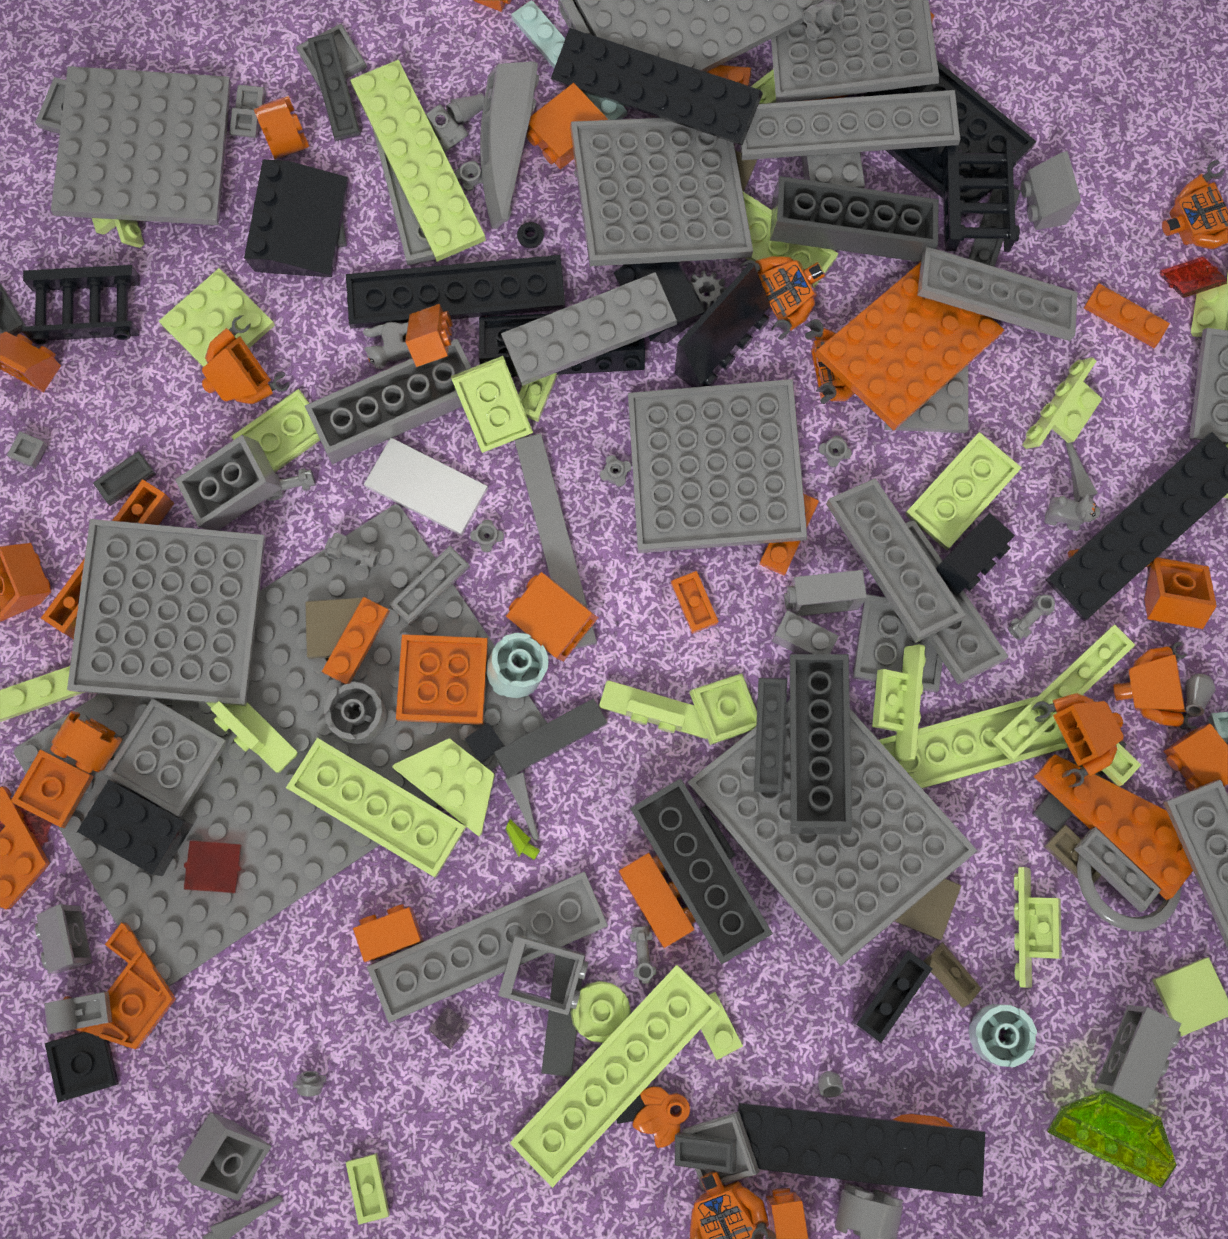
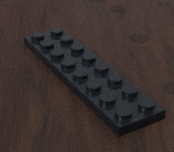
M569 28L550 78L553 82L567 87L574 83L582 92L739 145L744 143L763 95L760 89Z
M561 255L346 274L348 319L351 329L375 327L388 322L408 323L410 314L438 304L441 305L443 312L448 311L451 320L562 310L566 308Z
M1213 432L1207 434L1045 579L1083 621L1090 618L1228 494V448Z
M741 1102L738 1105V1111L758 1168L761 1170L983 1197L985 1131Z

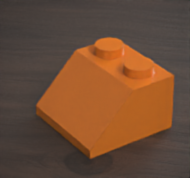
M8 332L0 334V370L44 393L61 367L54 358L56 354L44 346H41L39 349L32 346L33 342L21 334H18L16 337Z
M32 543L0 546L1 622L41 604L51 593L50 582L43 573L40 558L35 553Z
M1156 557L1151 562L1144 598L1147 619L1204 629L1217 606L1209 566Z
M1210 723L1189 731L1163 751L1167 755L1166 760L1173 770L1179 771L1186 779L1185 785L1189 791L1215 780H1221L1223 786L1228 784V745Z

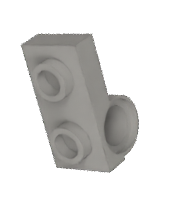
M109 992L44 1003L48 1034L112 1022Z

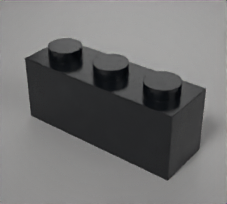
M989 513L938 565L936 570L949 590L956 596L965 588L970 592L981 580L977 575L981 572L985 576L996 564L992 559L997 557L1000 560L1011 549L1007 543L1015 535Z
M902 950L851 1023L875 1042L882 1043L933 968L909 950Z

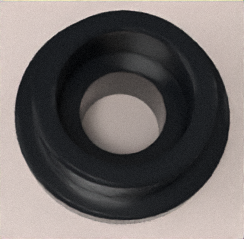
M527 222L519 227L517 239L525 248H536L542 243L544 232L537 223ZM532 231L535 235L528 237L526 233Z

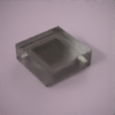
M448 1006L428 1030L451 1050L471 1025Z

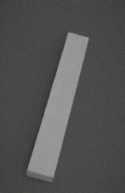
M540 433L516 439L515 445L550 578L587 607L542 435ZM593 626L573 650L597 644Z

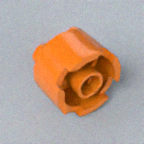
M289 96L276 99L253 109L274 160L309 147L304 132L298 133L303 129L297 114H290V112L295 110Z
M71 711L52 740L53 745L50 750L62 758H66L68 755L77 760L75 765L88 773L103 771L123 739L114 737L116 733L92 718L83 721L78 719L81 715L79 712Z

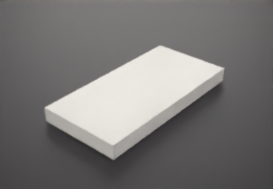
M390 438L364 483L366 488L461 536L488 490V486L393 438Z

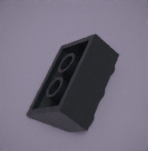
M680 262L625 264L614 272L620 286L656 272L677 320V325L649 335L650 341L668 343L706 312Z

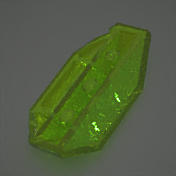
M1105 1090L1061 1106L1047 1128V1133L1160 1188L1163 1187L1177 1166L1162 1118Z

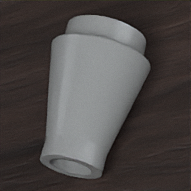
M480 93L473 96L451 99V103L446 105V110L457 124L463 125L483 110L485 97Z
M1194 674L1186 681V711L1192 716L1204 714V710L1215 692L1214 682L1208 675Z

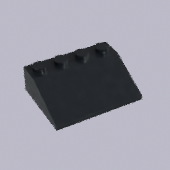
M262 160L244 259L254 272L332 277L349 183L348 177L291 161Z
M749 263L678 342L674 374L690 387L713 386L718 379L716 374L722 368L728 369L736 358L734 354L739 349H746L753 339L751 335L757 329L759 331L763 330L768 324L771 306L753 264Z

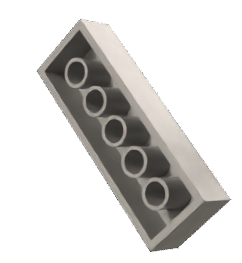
M458 339L451 341L447 357L416 367L412 358L307 404L305 408L331 463L334 464L462 407L451 376L472 367Z

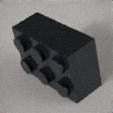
M108 780L77 832L150 874L163 876L193 824L120 783Z

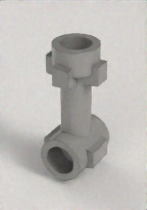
M300 469L298 470V476L281 480L279 475L276 474L282 489L266 499L269 501L281 499L283 497V490L302 486L304 491L310 490L311 486L316 485L312 470Z
M334 533L332 538L328 539L325 545V555L327 557L340 561L342 556L345 555L360 560L361 567L367 569L368 566L376 567L380 552L375 551L374 547L368 546L363 550L348 545L349 539L339 533Z
M1038 595L1032 601L1033 608L1021 620L1015 618L1010 623L1011 626L1008 628L1010 634L1017 640H1021L1023 637L1026 638L1031 633L1028 628L1040 616H1048L1055 610V599L1051 595Z
M649 926L632 928V934H630V941L636 942L638 967L634 969V977H638L642 984L650 983V979L656 975V967L650 965L648 940H653Z

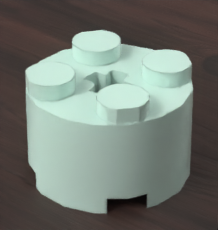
M524 633L509 634L504 636L493 649L487 662L486 674L489 683L493 687V691L498 695L512 698L528 696L537 689L548 669L549 658L543 645L540 646L537 641L531 639V635Z
M991 1004L981 1008L969 1025L968 1032L974 1051L983 1060L994 1065L1016 1067L1025 1063L1035 1051L1033 1049L1036 1043L1037 1029L1033 1020L1022 1009L1005 1004ZM1000 1029L1007 1031L1004 1034L1005 1041L998 1038Z

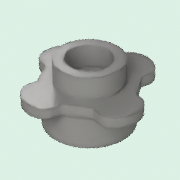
M476 161L464 163L455 172L457 179L462 181L463 188L466 191H472L474 186L479 183L483 184L481 170Z
M839 435L833 436L827 443H822L819 446V453L827 458V464L830 467H837L840 461L849 459L852 455L851 449L847 447L846 442ZM833 449H836L838 453H833Z
M613 455L606 458V466L600 472V478L603 481L608 480L610 483L621 487L626 483V475L631 471L632 466L628 461L622 462ZM618 469V473H614L613 470Z
M484 520L476 530L471 532L470 537L472 541L477 542L481 546L483 552H490L493 545L503 540L504 534L496 529L491 520ZM485 534L490 535L489 538H485L484 536Z
M305 1071L297 1075V1081L293 1082V1087L297 1088V1093L301 1096H316L322 1092V1082L326 1081V1076L319 1075L316 1071Z

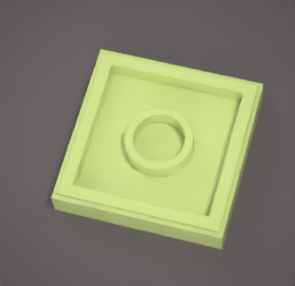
M742 673L692 689L689 692L710 745L750 732L756 727L757 709Z
M1209 957L1202 958L1152 979L1169 1018L1181 1023L1179 1028L1181 1037L1228 1017V997Z

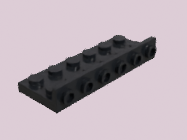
M549 314L479 317L480 365L503 356L511 377H518L501 333ZM644 338L556 372V375L644 370Z

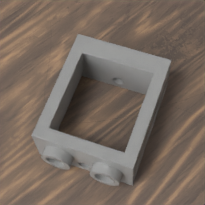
M863 570L794 577L791 585L787 587V593H784L786 610L791 609V612L798 616L859 610L867 598Z
M516 934L498 996L568 1015L570 1008L576 1009L580 991L575 989L578 978L583 980L585 978L588 962L583 961L585 955L582 952ZM525 946L574 960L563 1002L513 988Z

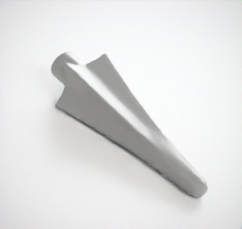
M1065 442L1072 474L1074 501L1080 502L1086 494H1089V497L1093 499L1098 492L1083 468L1072 442Z
M524 772L518 773L504 780L525 818L532 838L538 840L539 834L531 811Z
M277 1196L249 1211L213 1224V1226H210L212 1231L202 1236V1239H230L253 1220L281 1203L283 1198Z

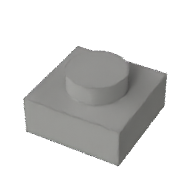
M19 431L7 456L12 460L36 469L48 445L42 440Z

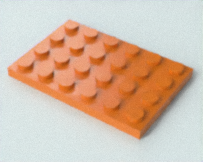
M921 262L817 349L815 356L893 431L1005 331L991 317L918 296Z

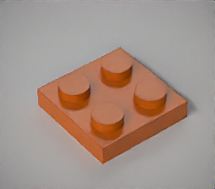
M39 750L10 802L61 828H65L94 776L43 750Z

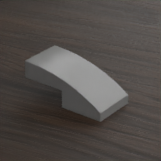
M238 85L236 106L232 108L231 136L257 138L260 124L253 109L265 103L266 90L264 87Z

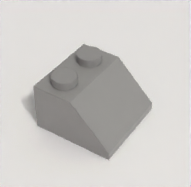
M1068 151L1061 152L1030 169L1021 182V194L1024 198H1027L1029 205L1027 216L1029 221L1033 222L1035 230L1066 225L1081 201Z
M60 904L36 915L38 923L35 924V932L38 939L42 941L44 952L41 953V961L43 967L48 970V974L61 973L93 963L81 906Z
M210 1112L177 1168L192 1185L239 1201L272 1146L234 1121Z

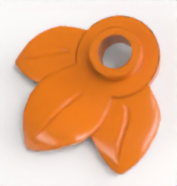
M658 1086L648 1087L640 1094L646 1106L637 1113L632 1126L639 1132L654 1134L656 1147L663 1148L675 1141V1134L680 1132V1124L690 1114V1105L681 1094H669L662 1087ZM672 1106H680V1112L678 1114H671L670 1109Z

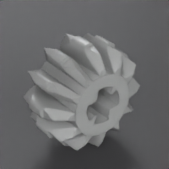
M703 270L701 278L694 274L691 276V284L707 311L727 287H724V278L716 280L717 274L715 272L709 277ZM704 292H708V297L704 296Z

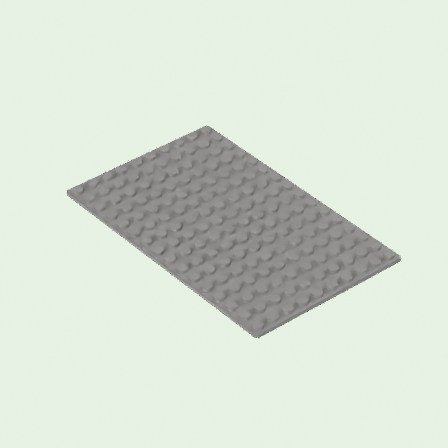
M397 504L346 535L349 539L348 545L363 550L371 546L375 548V551L380 552L375 568L368 566V569L361 567L360 560L345 555L342 556L340 561L333 560L325 555L326 549H324L259 591L247 702L298 752V755L280 773H276L250 748L245 752L233 740L237 735L230 728L225 732L213 720L217 715L207 703L153 698L228 742L183 816L180 817L193 824L163 876L150 874L77 832L107 781L111 780L120 783L105 774L152 698L98 694L73 710L81 714L78 719L86 721L92 718L116 733L114 737H120L123 740L103 771H92V773H89L94 777L66 827L61 828L58 826L117 926L121 923H127L168 987L380 845L286 788L317 738L436 808L439 805L392 768L395 763L449 738L479 761L465 741V738L486 723L490 724L504 746L547 724L529 695L520 698L498 695L493 691L487 674L483 725L396 720L402 634L488 638L487 662L495 648V645L453 584L411 625L389 605L436 559L403 509ZM365 597L390 611L351 681L366 684L375 690L387 709L385 727L369 743L353 744L345 742L335 735L326 723L323 711L326 699L335 688L345 684L322 673L329 658H307L306 601ZM358 707L357 711L353 709L350 715L353 719L358 718L361 711ZM69 714L14 749V755L25 773L29 770L39 750H43L77 767L75 765L77 760L68 755L66 758H62L50 750L53 745L52 740ZM494 755L481 763L490 771L499 765Z

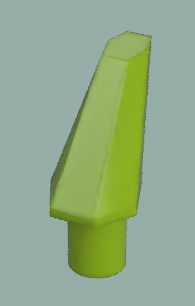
M510 819L505 830L517 855L520 857L524 853L535 860L541 850L529 843L531 838Z

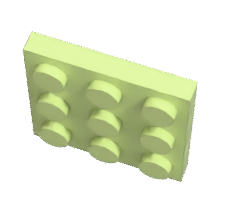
M220 268L159 320V323L202 367L208 364L205 356L209 343L225 328L229 330L232 327V321L237 316L244 315L237 321L239 328L245 329L251 323L250 328L246 332L235 335V338L240 336L248 348L275 326L274 322Z

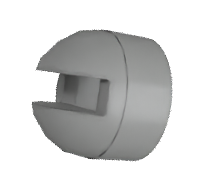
M826 1071L819 1077L818 1086L821 1096L832 1098L843 1093V1083L838 1074Z

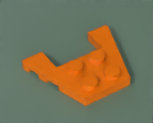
M1 786L0 821L5 827L0 832V907L7 910L11 909L50 865V862L34 833L30 832L20 808L10 802L12 799L10 790L6 786Z
M121 923L105 943L108 948L128 962V965L107 991L109 992L112 1022L75 1030L87 1032L132 1049H139L176 998L127 923ZM70 996L64 997V999H70V998H71Z

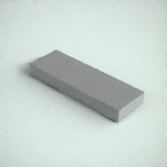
M449 546L389 605L411 625L470 568V565Z
M1096 827L1091 828L1074 848L1139 912L1145 911L1161 891L1143 871Z

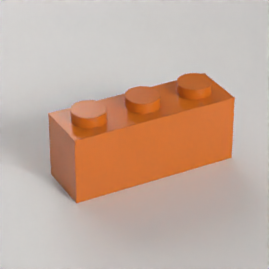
M440 304L409 315L405 342L416 367L448 356V349L451 345L450 336H452L450 327H453L448 311L443 312Z
M647 853L618 872L664 949L694 931L695 929L692 924L696 921L688 907L682 909L677 901V898L681 895L672 881L667 883L661 874L666 870L658 856L656 855L652 858L650 853Z

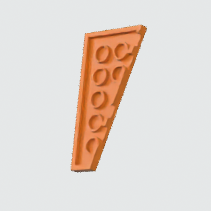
M1056 754L1051 756L1034 775V778L1089 829L1096 827L1161 889L1159 894L1164 899L1173 898L1193 872V869L1168 812L1095 774L1091 777L1089 775L1085 776L1084 782L1080 786L1068 787L1076 782V776L1071 773L1062 778L1063 773L1071 769H1081V767Z

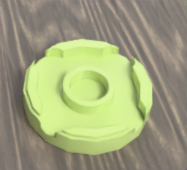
M596 981L588 983L579 990L580 996L576 1009L571 1008L570 1013L572 1023L580 1035L590 1041L603 1043L630 1015L631 1010L628 998L621 989L612 983Z

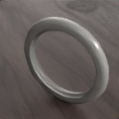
M1080 854L1078 856V883L1084 898L1100 918L1114 927L1126 931L1144 932L1159 927L1175 912L1180 900L1182 886L1173 898L1164 899L1157 910L1149 915L1129 917L1119 914L1101 899L1092 880L1091 865Z

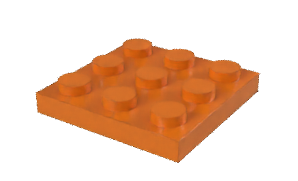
M402 634L396 720L483 725L488 638Z

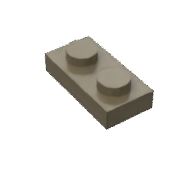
M1063 825L1043 847L1078 879L1077 863L1079 853L1074 848L1081 839L1067 825ZM1091 866L1092 880L1095 883L1101 874Z
M943 942L934 947L923 960V962L933 968L931 973L936 976L947 989L950 996L962 1008L969 1005L982 989Z

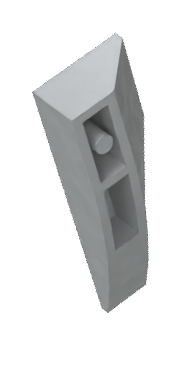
M534 61L498 64L487 78L481 119L480 158L485 202L491 228L494 229L507 222L511 215L510 204L530 115L534 111L536 104L533 96L539 82V75H537L538 63Z

